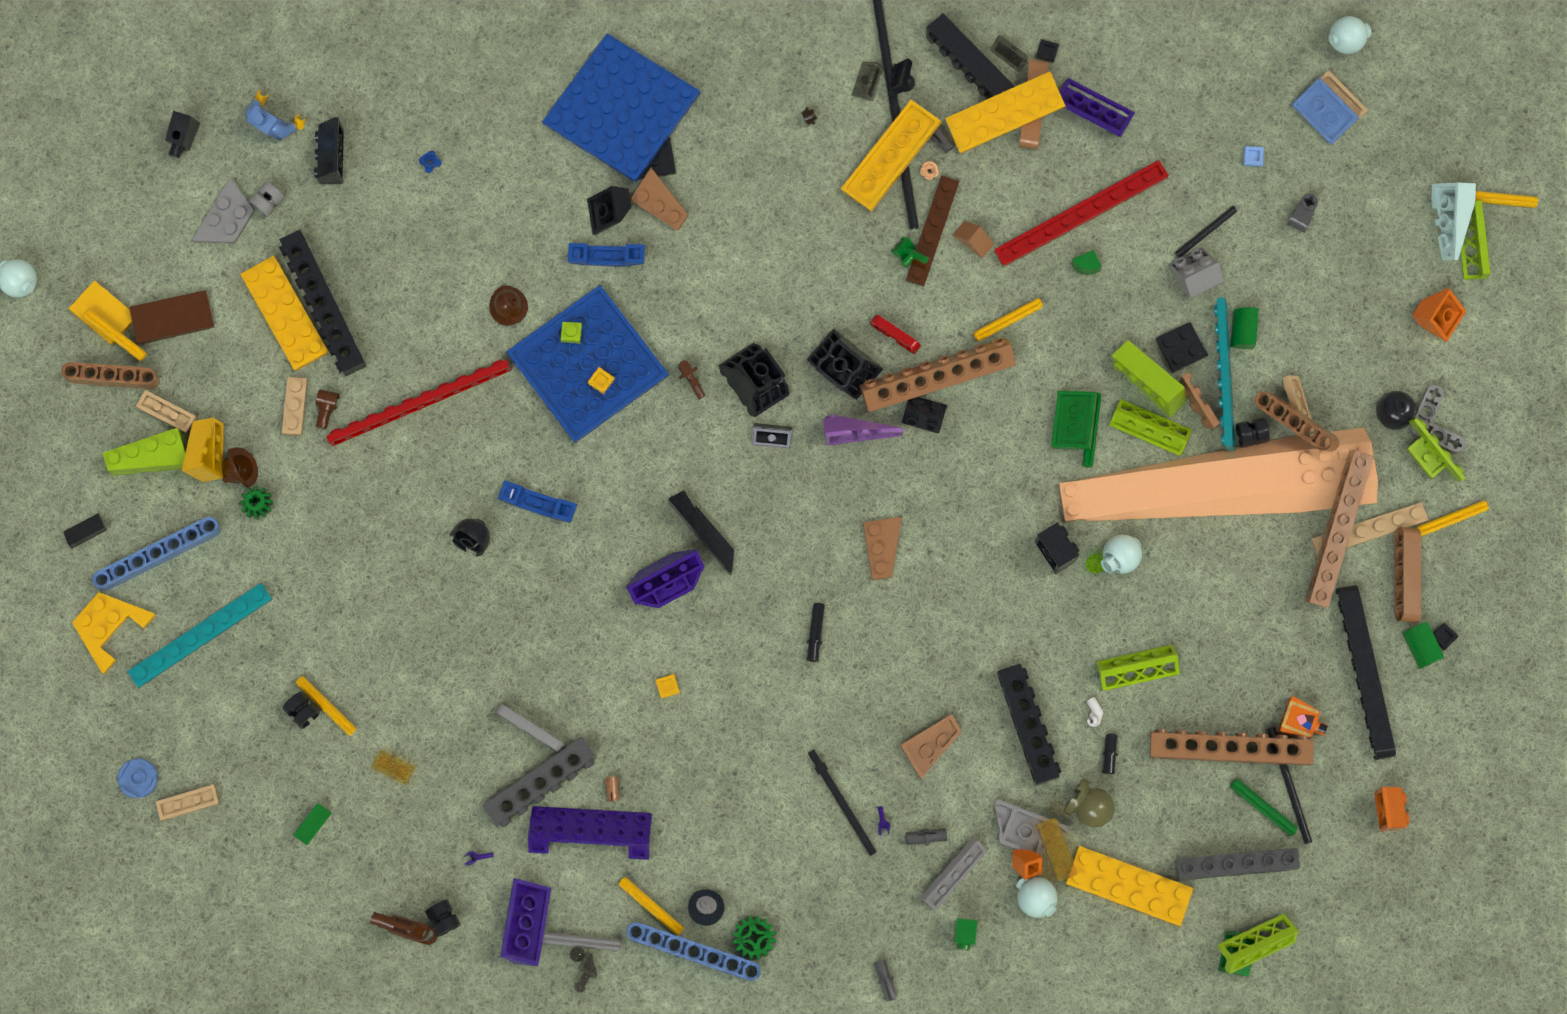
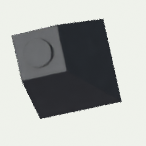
M610 186L587 199L592 234H599L623 220L632 207L628 188Z

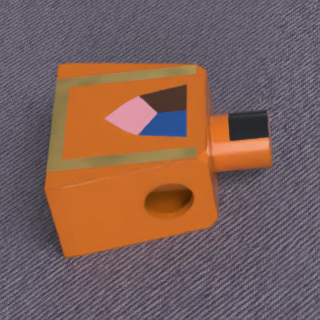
M1291 696L1288 699L1277 734L1295 738L1296 736H1308L1309 740L1312 738L1313 733L1324 736L1328 725L1318 721L1320 711Z

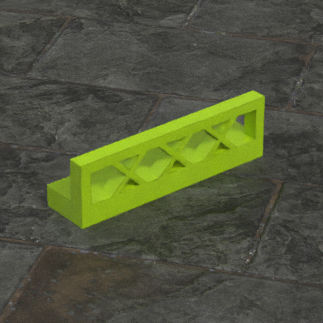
M1482 200L1475 201L1470 219L1472 226L1468 225V228L1473 231L1474 236L1470 241L1466 237L1464 238L1467 244L1464 246L1463 242L1460 252L1463 280L1487 279L1491 274ZM1468 245L1476 251L1472 259L1465 254V248ZM1470 263L1478 268V275H1468L1467 267Z
M1120 399L1109 426L1179 456L1182 455L1192 432V429Z
M1173 644L1096 661L1103 691L1180 674L1178 654ZM1167 663H1174V669H1163ZM1149 667L1155 668L1152 674L1146 675L1143 673ZM1133 671L1136 673L1133 678L1127 679L1124 677L1127 672ZM1113 675L1117 677L1114 682L1106 684L1105 677Z
M1282 914L1218 944L1217 948L1227 959L1225 969L1231 974L1294 944L1297 939L1298 929L1285 914ZM1283 922L1287 928L1282 930L1275 928V925ZM1259 932H1271V936H1259ZM1248 938L1255 940V943L1247 945L1243 944L1242 941ZM1232 946L1238 948V951L1230 954L1226 948Z

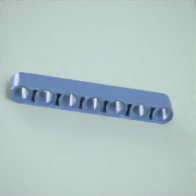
M212 517L203 518L97 571L92 577V582L98 589L108 591L218 536L221 532V526ZM214 523L215 528L212 531H207V526ZM197 532V537L194 540H189V535ZM179 541V546L176 549H171L172 543ZM161 550V555L158 558H153L154 552ZM143 559V564L140 567H135L136 561ZM125 568V573L122 576H118V570ZM107 577V582L104 585H100V579Z
M632 923L627 928V935L632 941L748 981L757 980L761 974L757 963L641 923ZM634 927L642 929V934L638 938L631 936V930ZM654 933L661 935V941L658 944L650 942V937ZM672 940H678L681 944L680 948L676 951H672L669 948ZM693 946L698 947L700 950L697 957H690L688 954V950ZM709 954H718L719 960L716 964L708 962ZM731 959L738 962L737 969L733 971L727 968V962ZM749 966L756 967L757 975L754 977L747 976L746 969Z

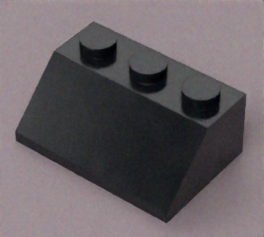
M334 117L318 124V131H315V141L318 142V149H315L317 167H314V177L318 180L319 184H343L344 129L339 118Z

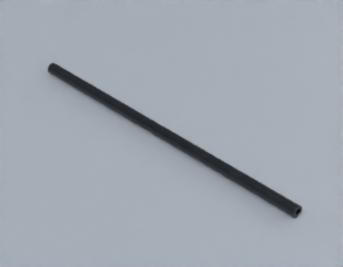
M872 0L893 123L900 114L898 96H891L888 93L893 65L882 0ZM908 165L901 174L909 230H913V228L919 229Z

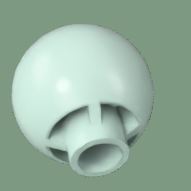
M1345 16L1338 19L1332 25L1329 42L1335 50L1342 54H1354L1365 46L1367 39L1371 36V28L1369 24L1364 23L1357 17Z
M21 259L5 260L0 263V289L5 294L21 298L29 295L34 290L37 284V274L31 264Z
M1125 534L1110 538L1103 548V560L1101 561L1103 569L1108 573L1116 572L1119 574H1126L1135 570L1142 560L1141 543L1137 538Z
M1041 877L1026 880L1021 878L1016 884V887L1019 889L1017 901L1020 909L1026 915L1033 918L1050 917L1056 911L1058 895L1056 888L1050 881Z

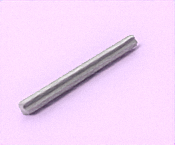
M504 928L501 929V939H503ZM544 932L542 942L619 951L621 947V941L618 939Z

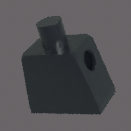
M173 111L165 141L171 144L168 155L180 159L183 149L190 151L200 122L192 116Z

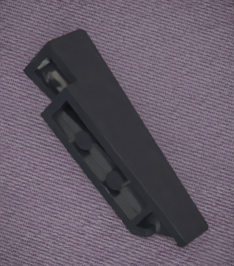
M685 491L670 497L668 502L725 571L732 575L734 549L700 509L697 506H693Z

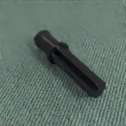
M822 603L813 604L806 658L810 662H819L825 605Z

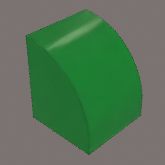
M1094 250L1074 258L1071 263L1077 272L1084 275L1099 273L1102 268Z

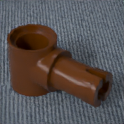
M319 389L316 397V406H318L319 414L315 427L327 429L330 413L337 409L336 402L340 398L339 393Z

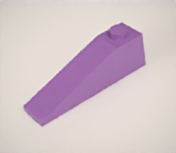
M829 415L823 419L825 445L903 436V428L843 416L838 417V415Z

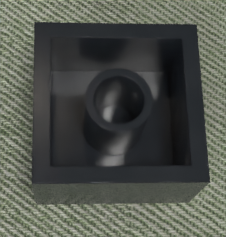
M1058 522L1039 533L1035 539V544L1055 574L1076 563L1079 557L1078 552H1080L1074 542L1071 543L1067 536L1069 534L1063 525L1060 526Z

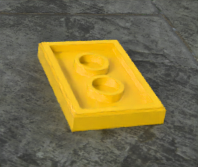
M95 280L68 308L110 345H113L115 341L83 317L87 309L94 311L122 334L133 324L130 310Z

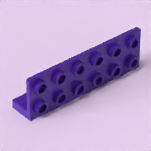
M533 806L528 832V852L549 854V842L629 846V859L649 860L652 813Z

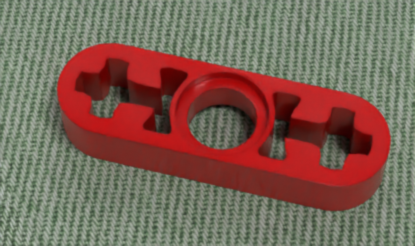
M875 315L870 321L872 327L888 338L892 337L895 339L897 344L912 354H916L921 347L918 341L883 317Z

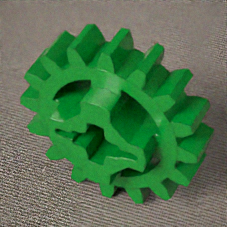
M758 915L756 920H753L752 916H749V921L747 922L742 919L743 925H736L739 931L733 932V935L737 937L733 944H739L736 950H743V957L749 954L750 960L753 959L754 955L760 960V954L762 953L767 957V950L773 951L774 949L771 943H776V940L772 939L776 932L770 931L773 924L767 926V919L765 918L763 921H760V916ZM755 924L763 926L766 931L761 932L756 928ZM749 926L748 933L741 937L743 930ZM753 932L761 936V938L757 939V943L748 939L752 936ZM768 939L766 946L761 949L760 944L762 941ZM743 944H750L753 946L754 951L746 949Z

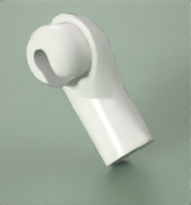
M1093 697L1086 701L1091 709L1087 723L1089 726L1096 727L1101 723L1104 712L1096 698Z

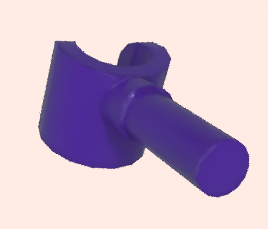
M879 806L880 822L878 824V834L881 836V829L885 828L889 835L890 823L885 820L883 807Z
M471 851L464 857L470 856L473 860L468 861L465 865L471 866L477 860L493 858L494 854L493 852L477 854Z

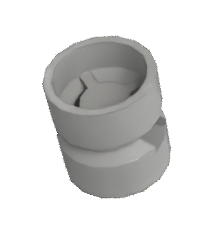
M266 181L259 188L260 193H255L248 203L256 211L261 210L263 212L262 215L267 218L274 211L273 206H278L285 197L278 189Z

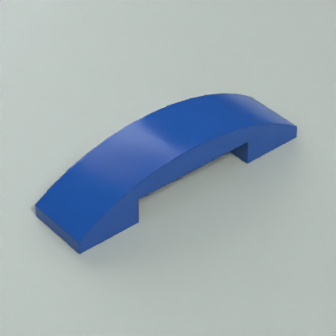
M569 243L568 263L614 267L644 264L645 244L589 246L588 243Z
M505 480L498 496L499 500L513 506L571 523L577 508L575 503L560 498H552Z

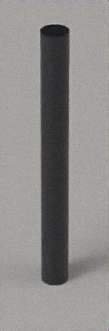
M1234 206L1230 207L1179 248L1175 254L1178 257H1182L1233 216L1237 209Z

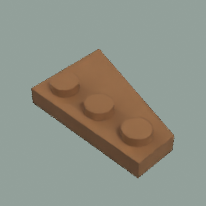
M650 168L632 196L631 201L679 231L689 215L655 171Z
M1187 372L1181 377L1179 383L1185 387V395L1191 402L1189 403L1190 408L1194 413L1198 412L1202 417L1200 421L1206 429L1210 428L1211 431H1214L1219 427L1220 422L1209 404L1205 401L1202 402L1201 391L1197 386H1192L1189 381L1192 377Z
M902 517L863 522L872 581L892 578Z
M949 714L900 744L920 779L924 777L931 766L935 764L942 753L961 733V729L952 714Z

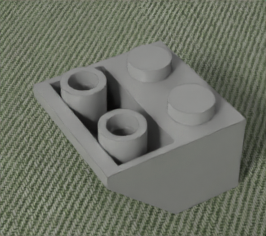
M1202 247L1168 264L1183 292L1190 298L1224 281L1219 262Z

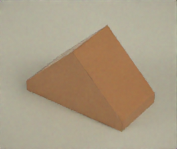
M964 221L953 234L956 239L981 258L994 245L981 226Z

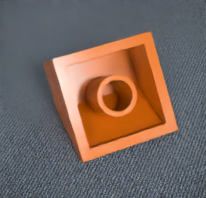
M1382 787L1374 791L1380 832L1407 828L1409 814L1405 812L1404 804H1406L1407 800L1405 792H1402V787Z

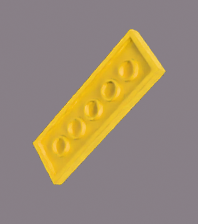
M1049 71L945 119L961 154L1066 106L1053 75Z
M910 100L842 186L841 190L872 212L940 126L941 120L913 100Z
M275 256L240 274L295 371L329 353Z
M1078 846L1066 881V885L1179 927L1182 924L1194 889Z

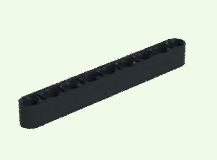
M1352 585L1336 588V594H1338L1340 600L1338 602L1340 613H1343L1344 618L1342 621L1344 631L1348 635L1347 644L1349 652L1352 653L1353 657L1351 662L1353 670L1356 671L1357 678H1355L1357 688L1361 692L1362 710H1365L1366 717H1364L1365 723L1370 732V745L1375 753L1373 758L1374 760L1395 757V744L1358 586Z

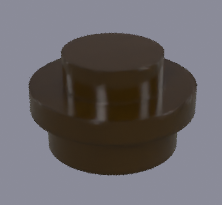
M806 107L802 111L807 125L816 124L817 116L813 108L809 109Z

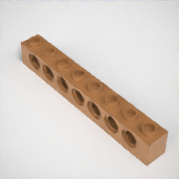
M998 338L986 345L979 344L970 350H960L951 356H941L936 361L922 362L914 368L907 367L895 374L888 373L876 380H866L859 386L865 407L868 412L1015 366L1016 363L1010 342L1006 338ZM996 353L993 358L989 359L990 354ZM973 359H978L975 364H970ZM959 365L958 369L952 370L953 366ZM941 370L938 376H933L936 371ZM923 376L921 381L915 382L917 377ZM904 382L902 387L896 388L899 383ZM886 388L884 393L878 394L880 389Z
M1350 450L1348 453L1305 602L1329 608L1373 455L1356 450Z
M1155 729V733L1151 732L1150 758L1311 766L1313 765L1314 740H1308V736H1296V739H1288L1287 735H1276V738H1268L1267 734H1256V737H1248L1246 733H1236V736H1228L1226 732H1215V735H1207L1206 731H1195V734H1187L1185 730H1175L1174 734L1167 733L1165 729ZM1166 740H1174L1176 748L1168 749L1165 745ZM1193 740L1196 743V749L1188 750L1185 745L1186 741ZM1213 741L1216 744V750L1208 751L1206 742ZM1228 742L1235 743L1237 747L1235 752H1229L1226 749ZM1248 743L1256 745L1257 750L1255 753L1247 751L1246 745ZM1268 744L1276 746V754H1269L1266 747ZM1288 745H1294L1297 748L1296 755L1288 754Z

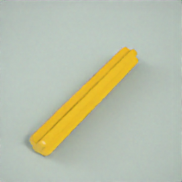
M1476 191L1475 201L1482 200V203L1536 208L1538 205V197L1484 191Z
M1036 298L976 330L973 335L980 342L1041 309L1043 303L1039 298Z
M87 309L84 312L83 317L139 361L144 360L147 356L143 349L94 311Z
M1483 500L1417 526L1416 529L1420 530L1422 537L1485 512L1489 509V506Z
M304 676L297 679L296 685L347 735L351 736L356 732L357 728Z
M627 877L621 879L619 886L676 936L682 933L684 927Z

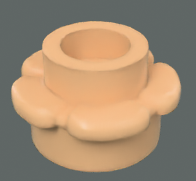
M931 161L923 163L920 169L921 176H924L927 180H932L939 174L938 166Z

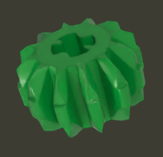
M254 486L253 491L247 488L248 494H241L245 500L239 501V504L243 506L241 511L243 513L247 512L246 516L248 518L254 516L258 520L259 514L265 518L266 514L264 511H272L269 507L274 504L270 500L272 495L266 493L264 487L259 490L258 486ZM256 499H258L260 502H258L257 505L254 506L252 503L256 502Z

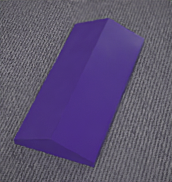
M1070 78L1067 79L1059 91L1066 106L1065 109L1119 137L1124 134L1135 112ZM1070 84L1080 89L1081 91L1128 114V118L1117 113L1115 110H1112L1100 104L1099 102L1084 96L1082 93L1069 88L1068 85Z
M517 878L513 879L500 952L501 958L514 964L539 966L551 894L550 887Z

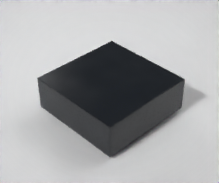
M1041 39L1036 58L1054 63L1059 44Z
M1445 622L1433 633L1443 650H1446L1459 637Z

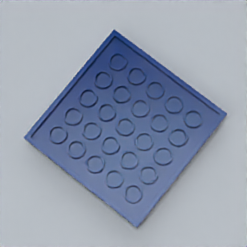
M607 33L542 123L636 183L701 93L697 88Z
M601 285L506 351L574 443H577L669 376L668 372ZM562 322L582 323L581 344L561 342ZM598 367L615 378L604 395L588 384L589 379Z

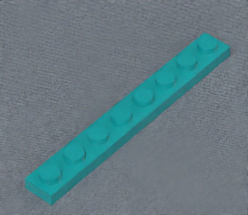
M1225 297L1217 298V305H1214V314L1218 316V323H1215L1216 335L1219 334V341H1216L1217 353H1220V360H1217V369L1221 371V378H1218L1219 390H1222V397H1219V406L1223 408V415H1220L1221 427H1224V434H1221L1222 446L1225 445L1227 451H1235L1228 307Z
M262 583L258 584L127 672L138 688L142 687L273 600Z

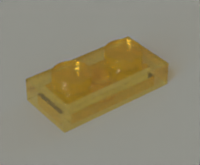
M382 750L379 751L371 768L406 786L416 767Z

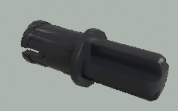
M1106 734L1105 750L1102 752V755H1104L1102 773L1115 774V762L1118 756L1116 753L1118 736L1116 734Z

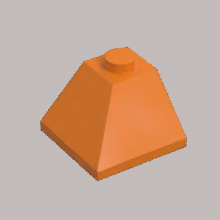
M1446 288L1423 299L1412 317L1421 327L1447 342L1467 311L1452 291Z

